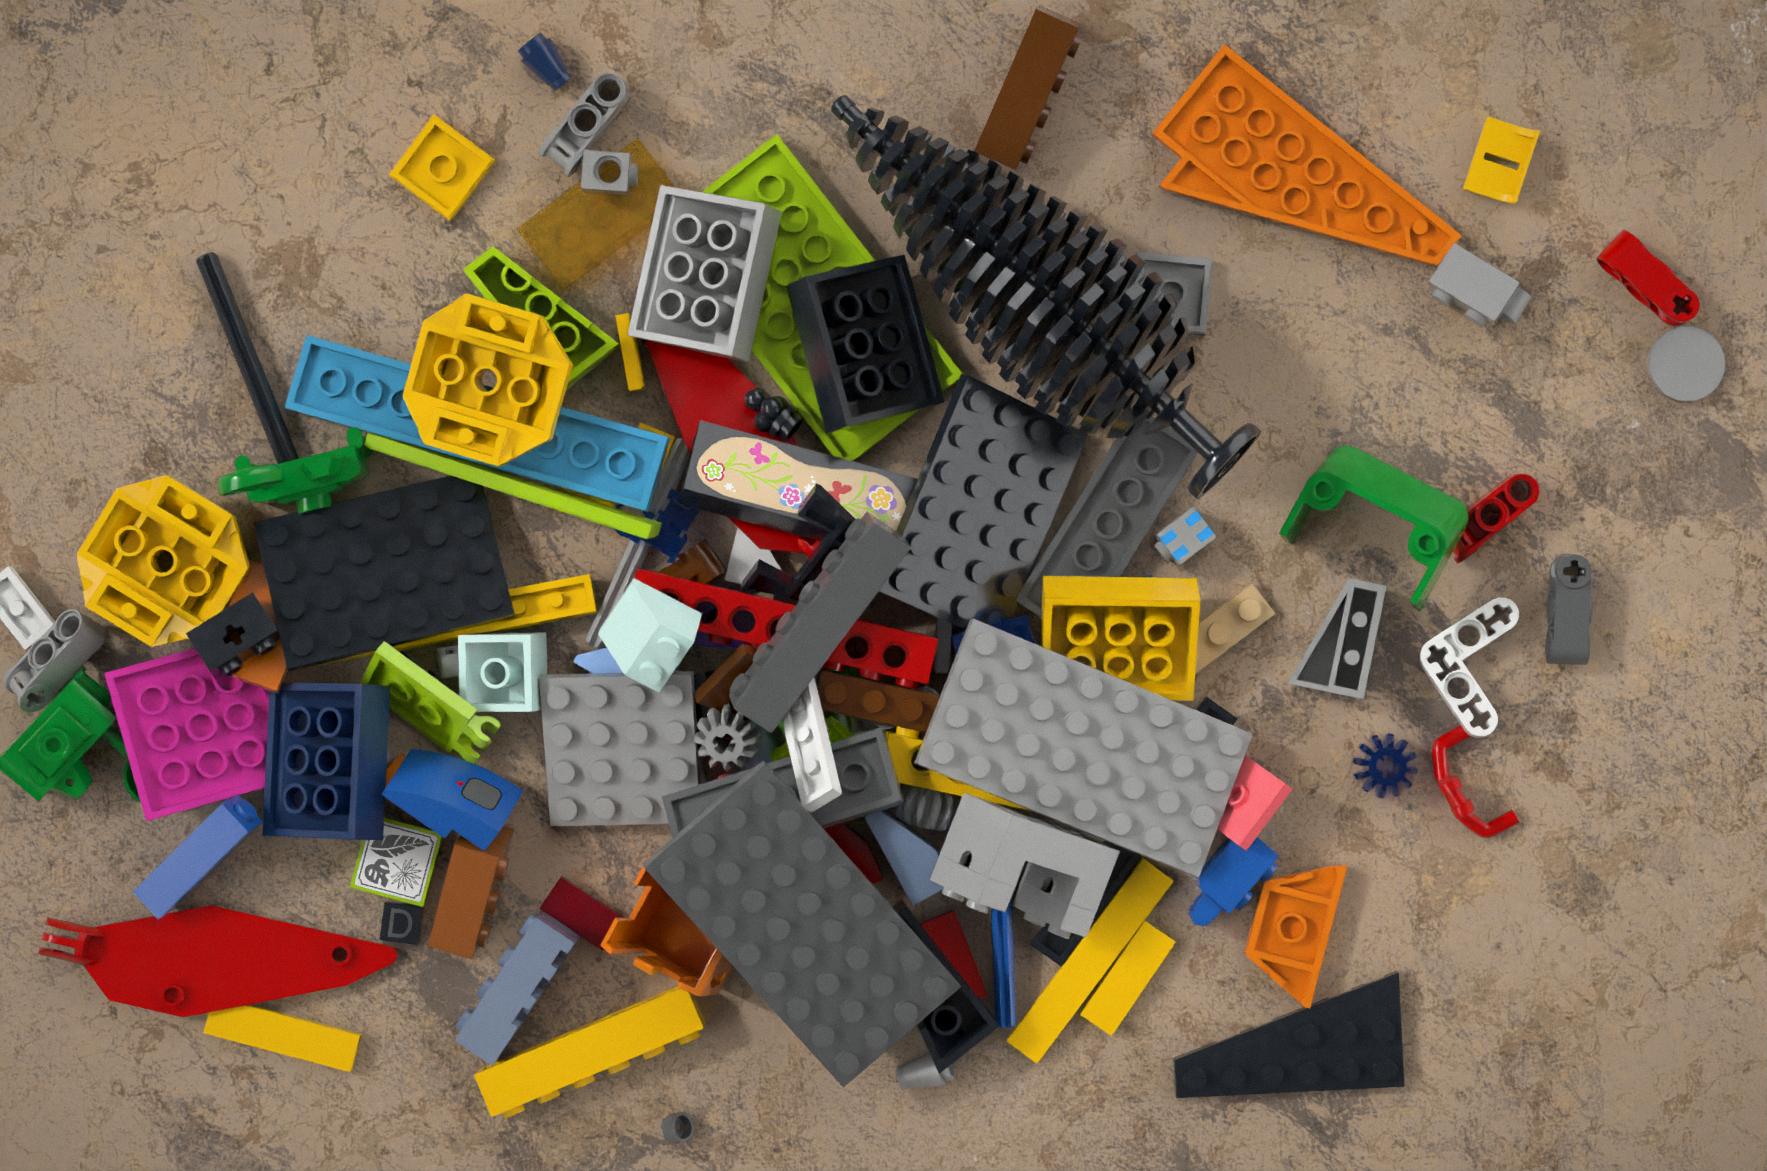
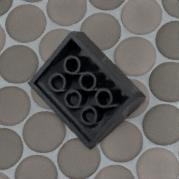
M905 254L805 276L786 285L826 434L945 402Z

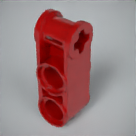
M1622 230L1596 257L1597 263L1610 276L1622 283L1636 300L1647 306L1667 325H1681L1693 319L1699 312L1700 302L1695 292L1677 278L1664 262L1653 256L1644 244L1630 232ZM1681 300L1684 303L1681 307L1682 312L1675 314L1673 312L1676 306L1674 302Z
M1512 474L1466 509L1469 517L1468 525L1460 538L1462 542L1459 540L1453 551L1455 554L1454 560L1457 564L1475 553L1483 546L1484 542L1537 501L1540 490L1537 481L1532 476ZM1517 480H1522L1528 487V495L1521 502L1514 500L1510 491L1512 484ZM1493 504L1498 510V518L1494 524L1488 526L1482 522L1480 512L1485 505Z

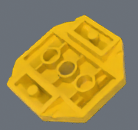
M466 293L452 304L423 321L402 396L425 445L491 465L503 466L552 440L573 364L544 316ZM489 370H492L497 377V384L491 391H487L482 383L484 374Z
M170 475L116 488L77 552L79 572L84 589L85 607L150 647L189 639L186 635L187 632L228 607L231 599L251 569L235 515ZM167 550L172 554L174 563L169 571L164 572L158 566V557L163 551Z

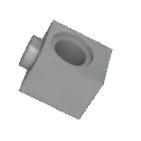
M583 150L581 189L584 193L630 196L631 186L637 187L639 165L632 163L633 158L630 153ZM608 164H616L621 168L620 177L613 183H606L601 180V171Z

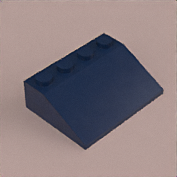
M282 683L278 694L269 691L262 836L383 840L385 797L381 794L386 788L390 686L337 683Z

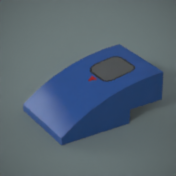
M411 749L381 795L443 838H446L453 829L485 851L502 829L523 790L503 777L466 760L437 752Z

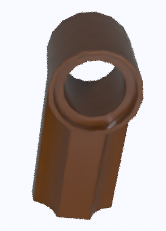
M704 539L680 554L677 561L658 571V573L708 584L727 570L708 540ZM670 592L663 593V594H665V595H667V596H669V597H671V598H673V599H675V600L679 599V598H678L675 594H673V593H670Z

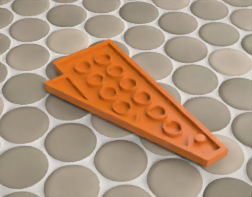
M1225 44L1151 134L1180 158L1178 163L1158 186L1167 192L1434 267L1440 264L1453 243L1456 244L1462 236Z

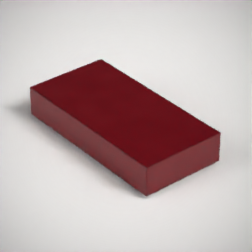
M563 876L559 878L540 907L541 910L602 951L604 948L600 945L614 919L624 918Z

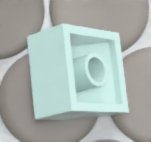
M633 578L600 627L598 635L624 675L660 692L694 643L702 613Z
M546 632L458 635L459 696L478 709L477 712H533L541 710L539 678L542 675H547Z

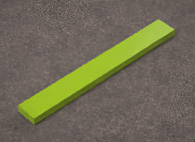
M371 432L367 433L364 444L366 448L644 539L654 538L659 535L661 522L498 469Z

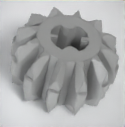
M729 703L724 705L721 713L714 707L709 709L707 713L708 718H700L697 724L700 731L696 732L694 736V742L702 745L698 751L699 757L710 755V768L716 766L718 761L722 762L725 771L731 769L733 762L740 768L744 767L747 763V757L752 758L756 755L757 748L754 744L758 743L761 738L759 732L753 731L756 723L750 719L744 720V715L739 712L733 714ZM725 734H729L733 737L729 740V742L722 739V737H724Z
M902 784L901 793L904 804L896 806V816L900 820L917 827L949 831L960 803V797L954 794Z

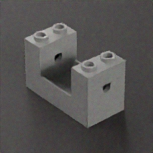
M963 793L930 880L943 886L942 894L962 902L967 898L966 906L986 914H988L990 908L1006 912L1024 863L1028 861L1012 906L1026 912L1023 919L1042 927H1045L1046 923L1050 924L1047 931L1066 939H1069L1071 933L1087 937L1120 851L1070 828Z

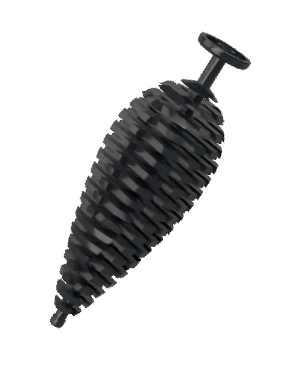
M842 95L833 102L831 112L840 121L843 120L849 126L846 132L849 147L851 149L856 148L860 139L865 140L855 160L863 173L873 169L877 157L881 156L878 166L871 171L868 182L877 195L884 192L881 204L885 211L889 210L893 217L897 215L893 228L899 239H901L903 232L909 237L906 251L915 262L919 253L924 256L920 272L927 281L932 283L936 272L939 274L934 292L940 302L947 304L953 292L955 293L949 304L951 307L950 317L956 324L965 323V326L968 328L965 334L972 344L981 342L984 348L982 356L989 364L997 362L1001 367L999 375L1006 382L1016 379L1015 382L1020 385L1016 391L1024 399L1034 396V399L1038 401L1035 407L1037 411L1046 415L1054 410L1059 401L1060 405L1056 410L1059 416L1056 422L1070 426L1074 424L1079 415L1083 419L1079 424L1081 427L1078 432L1096 434L1099 427L1105 429L1115 421L1107 435L1108 438L1129 437L1140 428L1145 418L1150 419L1156 413L1158 416L1147 428L1144 435L1170 426L1206 459V462L1198 470L1188 486L1189 492L1196 499H1200L1210 491L1250 449L1262 432L1251 423L1243 425L1222 443L1186 410L1193 386L1192 383L1185 387L1176 399L1170 395L1174 387L1185 380L1195 364L1193 346L1188 353L1184 349L1175 356L1188 337L1189 330L1186 318H1180L1173 328L1170 323L1176 315L1174 311L1178 306L1172 294L1164 295L1157 306L1156 303L1162 295L1159 288L1163 280L1156 272L1148 274L1142 285H1140L1145 277L1141 270L1146 262L1138 255L1129 257L1125 263L1127 258L1122 254L1127 247L1126 244L1119 239L1109 241L1107 245L1103 238L1108 230L1099 224L1091 225L1084 235L1087 228L1083 225L1088 216L1078 210H1072L1066 220H1064L1066 213L1063 211L1067 205L1066 202L1056 196H1051L1047 205H1044L1045 199L1043 198L1046 191L1030 183L1027 191H1024L1022 189L1024 179L1011 171L1007 178L1000 174L1002 167L995 161L989 159L987 165L982 161L978 162L979 154L971 150L965 152L962 149L954 152L955 147L949 145V142L941 137L930 142L932 135L928 133L929 130L920 126L909 130L902 143L900 140L909 125V121L897 115L888 118L885 128L882 130L878 125L884 117V111L868 108L866 113H862L856 107V103L847 95ZM925 149L924 154L921 155L920 152ZM894 176H896V183L891 186Z

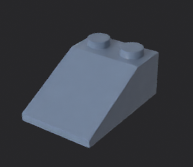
M886 809L864 816L912 905L943 890V886L930 880L941 850H937L932 841Z

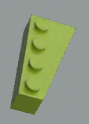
M494 246L463 269L485 299L544 316L573 364L566 390L621 348L619 343Z

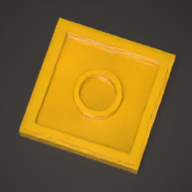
M433 114L389 173V176L452 222L496 163V160Z

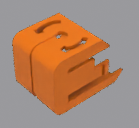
M643 866L634 882L637 886H646L629 918L614 919L600 946L609 954L644 953L647 956H636L633 965L646 973L654 975L655 972H661L679 982L678 988L699 997L718 995L733 965Z

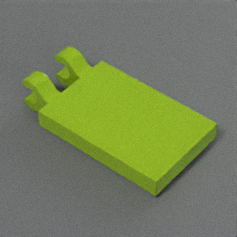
M385 641L375 651L360 684L390 686L389 709L448 753L451 754L455 750L461 754L464 760L476 764L480 754L475 752L471 746H478L481 750L486 751L491 743L490 738L483 734L481 729H487L495 735L501 726L500 722L492 716H476L475 713L478 709Z

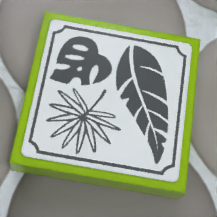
M384 816L383 840H362L350 888L424 907L443 837L432 829Z

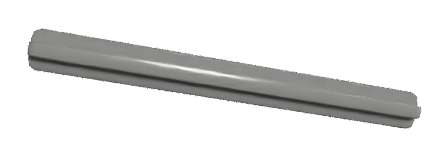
M683 438L676 439L659 476L649 513L643 511L642 517L662 523L687 468L690 456ZM632 535L585 639L588 645L597 649L605 648L606 645L598 635L599 629L635 577L636 569L642 567L654 538L644 539Z

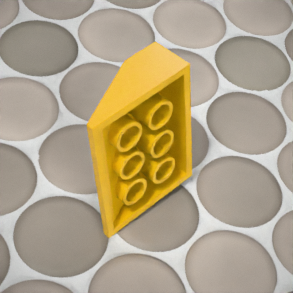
M1043 576L1041 647L1172 701H1194L1201 601L1197 578Z

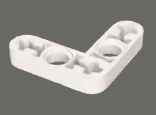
M1498 597L1491 600L1430 639L1423 645L1419 653V662L1464 731L1475 738L1489 736L1498 724V716L1462 661L1506 634L1516 625L1519 619V610L1517 605L1508 598ZM1495 606H1498L1500 610L1509 609L1510 614L1507 617L1509 623L1504 625L1502 621H1498L1488 628L1494 633L1491 636L1487 635L1485 626L1476 619L1479 615H1482L1484 622L1492 618L1495 614L1493 609ZM1473 626L1478 630L1480 639L1476 645L1465 646L1459 641L1458 632L1462 627ZM1434 647L1437 651L1444 649L1446 655L1443 658V662L1449 669L1452 664H1455L1459 670L1449 673L1440 681L1436 675L1442 674L1443 670L1437 662L1430 664L1427 661L1431 655L1429 648ZM1462 678L1468 683L1469 693L1465 698L1456 699L1448 693L1447 685L1451 679ZM1475 695L1480 700V702L1473 705L1480 715L1486 712L1490 717L1486 721V726L1488 727L1486 730H1483L1480 726L1475 728L1471 726L1470 722L1474 716L1469 708L1464 713H1461L1458 708L1467 704Z

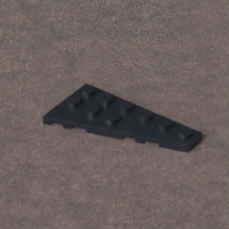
M1399 972L1389 973L1378 980L1361 984L1337 996L1311 1004L1310 1009L1302 1007L1272 1019L1273 1021L1255 1028L1251 1027L1219 1042L1215 1041L1174 1057L1175 1097L1191 1098L1405 1087Z

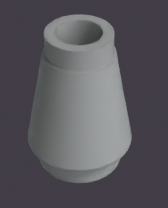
M930 1053L896 1068L897 1080L902 1090L907 1088L947 1086V1082L955 1080L953 1064L939 1074Z

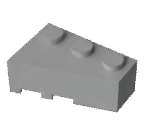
M1348 578L1287 684L1364 699L1387 586Z

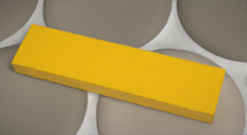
M252 1004L209 1012L203 1031L204 1034L347 1072L353 1070L362 1033Z

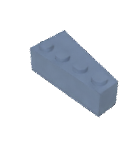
M544 911L538 916L531 913L519 931L523 938L517 947L514 948L510 945L499 960L498 965L503 968L495 980L488 977L476 996L481 1001L474 1012L467 1008L455 1026L460 1033L454 1041L492 1066L499 1059L581 937Z

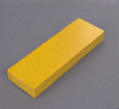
M1144 920L1082 1008L1080 1015L1112 1036L1176 941Z

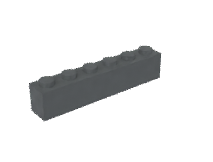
M868 511L861 519L858 518L852 522L846 532V540L838 550H833L828 554L823 562L822 572L815 581H809L804 586L799 595L800 601L792 612L788 611L780 618L776 626L777 632L768 643L764 642L759 646L753 656V664L745 674H739L730 687L729 698L734 709L771 733L911 549L905 537Z

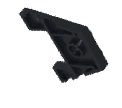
M816 483L799 505L797 516L828 532L795 576H791L758 559L742 580L740 591L754 595L755 590L773 594L774 600L787 602L789 599L799 600V595L804 586L809 581L816 580L823 570L824 560L831 551L840 548L846 540L845 535L849 526L856 519L830 493Z

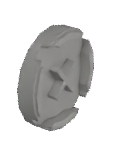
M1680 326L1665 332L1653 342L1647 356V373L1650 380H1652L1662 396L1676 402H1693L1708 396L1719 386L1725 372V356L1720 343L1709 332L1696 326Z

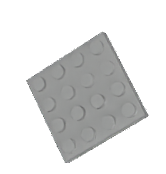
M674 671L660 692L629 678L624 673L542 675L539 678L550 826L669 824L662 796L701 784L698 743L694 742V736L697 732L694 672Z

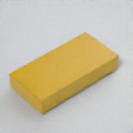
M629 313L615 315L628 390L631 393L645 391L646 385L638 340L635 337L628 336L632 315Z

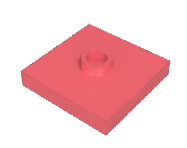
M1245 755L1217 829L1247 851L1293 789Z

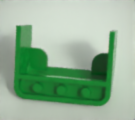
M1340 446L1336 448L1306 482L1279 534L1285 542L1292 545L1311 509L1314 508L1319 511L1334 509L1340 504L1347 490L1415 525L1408 538V551L1415 561L1428 567L1410 599L1413 608L1421 612L1468 525L1469 517L1466 507L1459 500L1355 447Z

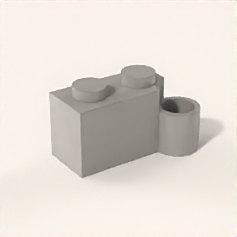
M1453 243L1429 280V289L1433 291L1432 298L1448 308H1451L1453 304L1466 311L1464 314L1466 319L1482 328L1487 322L1495 325L1499 317L1515 324L1532 299L1526 291L1519 287L1520 282Z

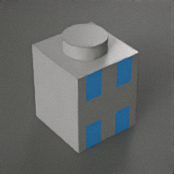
M1191 507L1154 534L1159 541L1154 547L1167 564L1173 560L1176 565H1181L1217 537L1197 510Z

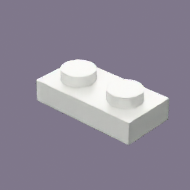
M8 566L0 572V619L25 650H29L33 643L40 639L55 623V620L12 566Z

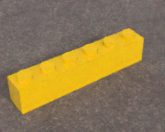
M676 986L501 1059L493 1066L487 1065L477 1070L474 1077L491 1117L502 1113L505 1119L524 1111V1103L537 1098L538 1103L541 1104L560 1095L558 1089L572 1084L573 1088L577 1089L595 1081L594 1074L606 1069L609 1074L619 1072L630 1066L629 1059L641 1054L645 1060L666 1051L664 1045L672 1041L678 1040L679 1044L682 1045L701 1036L699 1030L705 1027L706 1022L694 994Z

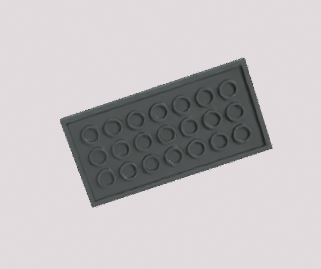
M764 760L643 863L646 871L843 1088L961 987L954 976L808 810L803 807L800 801Z

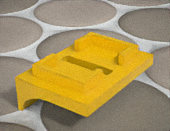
M1487 116L1462 189L1514 206L1517 202L1540 130L1519 127ZM1485 153L1519 164L1518 168L1515 170L1485 160Z

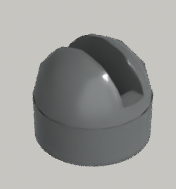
M677 1112L665 1117L661 1124L664 1139L675 1144L691 1140L694 1134V1122L691 1116L686 1112ZM679 1123L680 1130L675 1131L674 1125Z

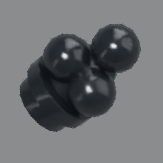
M758 388L750 389L745 394L744 403L746 407L752 411H759L753 420L754 426L759 432L769 433L772 438H780L782 441L787 442L801 426L804 418L798 414L799 409L794 405L789 406L784 397L774 396L767 398L764 391Z

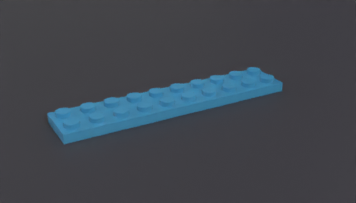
M306 335L284 408L347 427H356L361 431L371 432L649 513L670 442L669 437L561 407L551 441L503 466L491 465L423 443L418 432L419 429L402 396L411 364ZM483 385L487 391L494 389L493 387Z

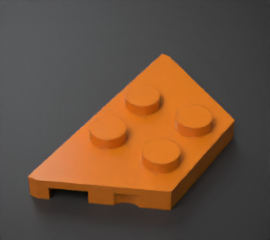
M1337 864L1269 878L1262 882L1244 954L1305 1008L1310 1009L1347 870L1346 865Z

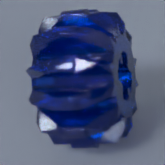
M1390 733L1385 735L1383 745L1378 735H1371L1372 749L1363 743L1358 745V749L1366 754L1364 759L1359 757L1352 758L1353 764L1363 766L1362 770L1356 771L1353 774L1356 780L1367 778L1363 783L1362 790L1369 792L1376 786L1375 793L1378 798H1384L1387 786L1392 796H1399L1400 790L1397 783L1406 788L1412 786L1411 781L1404 777L1406 772L1410 774L1418 773V768L1407 766V762L1417 757L1416 753L1411 751L1402 754L1407 748L1408 742L1401 739L1394 745V735ZM1387 755V761L1393 763L1392 771L1386 770L1387 775L1383 776L1382 770L1377 768L1378 760L1384 761L1383 756Z

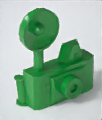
M351 427L346 433L349 446L280 464L261 466L251 464L247 456L240 455L235 459L236 471L218 479L220 496H228L246 492L248 500L258 503L279 502L286 505L296 503L299 514L330 507L332 503L329 494L341 492L345 488L344 485L359 482L369 475L366 458L370 457L374 450L366 448L364 445L366 436H362L361 430Z
M82 667L57 696L0 754V771L37 801H40L49 790L76 800L93 782L81 756L102 736L127 758L122 775L125 789L134 800L141 803L122 734L112 726L117 717L114 708L109 704L111 700L110 693L85 673V667ZM67 779H72V780H73V784H72V785H68V784L66 783V780H67Z

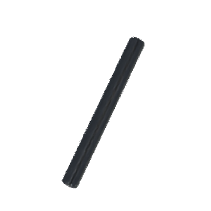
M213 252L201 255L196 259V263L276 461L280 464L299 459L218 256Z

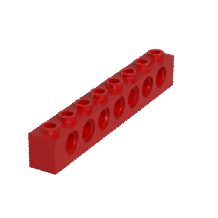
M641 568L636 569L634 579L661 593L670 592L675 594L681 603L694 610L703 601L712 602L718 611L717 618L711 623L700 621L697 631L709 633V641L725 645H731L732 639L747 642L748 646L758 649L764 642L768 643L773 637L771 634V624L775 620L780 619L786 612H792L796 604ZM740 610L750 611L755 617L754 628L747 632L739 631L733 623V617L736 612ZM857 619L822 667L842 672L845 665L860 668L859 676L881 680L882 674L897 677L896 684L918 689L919 683L928 684L938 638ZM854 636H860L868 643L866 654L859 658L851 657L845 649L847 641ZM891 645H898L905 651V659L898 666H889L883 660L885 649Z

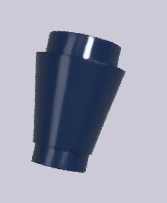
M541 32L518 50V53L523 58L521 62L550 86L553 91L557 90L571 78L551 38L546 39Z

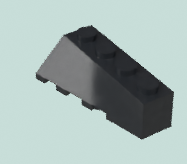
M901 899L893 906L895 911L961 985L955 993L917 1024L940 1074L1000 1026L989 1009Z

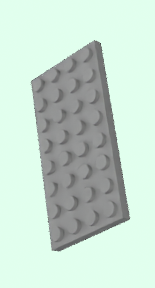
M970 619L914 764L1194 877H1199L1253 734L981 621Z

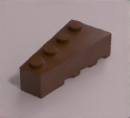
M1041 5L1036 8L974 152L1014 170L1017 169L1020 162L1028 163L1036 143L1030 141L1035 127L1043 129L1052 109L1046 106V102L1051 91L1059 93L1067 75V72L1061 70L1067 56L1075 57L1083 39L1082 36L1077 34L1081 23Z

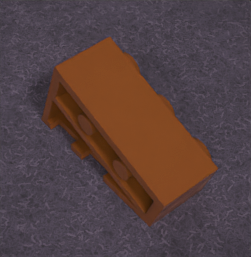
M503 826L485 851L463 836H459L454 844L428 942L429 947L469 959L473 958L478 946L485 948L491 926L486 925L489 914H494L499 901L500 892H496L499 880L503 881L509 864V859L506 856L514 833L513 828Z

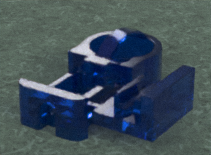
M671 488L667 497L671 501L664 511L660 509L658 511L659 516L656 521L662 523L658 536L644 539L617 529L614 530L620 536L629 538L637 544L641 540L645 541L669 556L670 558L667 563H674L689 540V536L686 533L683 537H680V534L683 530L687 532L701 509L691 507L690 510H687L673 501V499L679 501L680 493ZM618 504L615 508L622 510L624 505ZM650 510L649 513L643 511L646 518L654 520L657 516Z

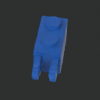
M1256 837L1247 851L1230 838H1227L1205 863L1200 876L1196 877V885L1202 892L1193 901L1194 904L1190 905V909H1188L1191 921L1203 927L1211 923L1210 921L1214 920L1223 909L1229 914L1234 908L1240 911L1252 898L1253 893L1250 892V889L1259 879L1265 882L1278 867L1274 861L1279 855L1258 837Z

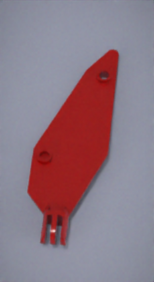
M645 340L689 455L700 420L798 446L794 435L787 442H784L780 438H772L769 433H761L755 428L753 420L759 411L749 410L744 403V397L748 390L757 387L728 358ZM728 517L761 550L804 553L809 558L821 542Z
M213 905L168 913L159 920L155 916L97 927H89L47 917L45 925L77 932L79 936L78 938L43 932L41 940L75 948L73 954L46 947H40L38 951L39 955L82 964L109 1001L179 1017L194 1016L347 986L393 964L397 959V951L392 946ZM339 947L347 951V958L343 962H339L335 958V951Z

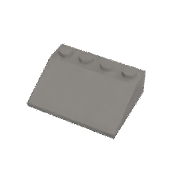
M660 185L628 336L749 362L782 212L764 203Z

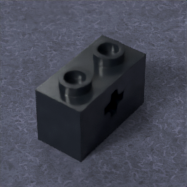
M253 592L186 633L215 679L220 676L228 678L236 674L244 667V661L254 655L262 657L276 648V641L280 640L277 628ZM235 632L238 636H241L243 641L237 646L234 642H231L230 635Z

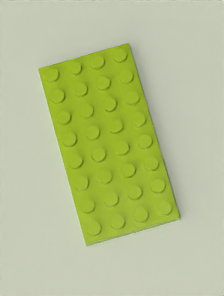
M776 134L708 186L702 193L764 203L782 212L751 351L792 404L799 409V413L829 452L835 457L854 461L919 410L826 434L786 285L805 276L875 260L778 134ZM924 324L941 389L944 392L959 380L962 372Z

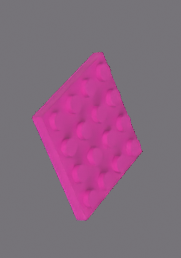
M195 648L104 673L146 821L227 799L236 794L241 795L265 788L269 710L268 690L231 676L228 678L220 676L215 679L209 669L205 667L202 658Z

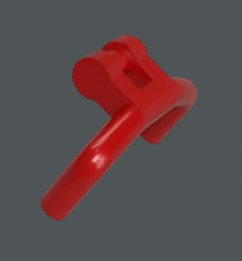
M1460 725L1441 735L1433 743L1431 754L1434 776L1455 818L1477 836L1490 838L1519 823V820L1513 810L1488 823H1485L1473 813L1475 808L1471 800L1465 798L1458 776L1450 775L1448 768L1447 750L1472 737Z

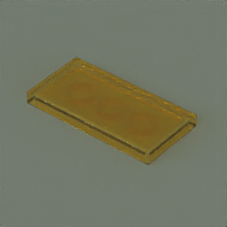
M636 138L619 151L630 153L633 158L632 163L639 165L637 187L631 186L630 196L584 193L581 189L580 180L517 228V231L563 291L652 225L660 185L676 188L639 138ZM616 164L606 165L601 171V180L606 183L615 182L620 177L621 168Z

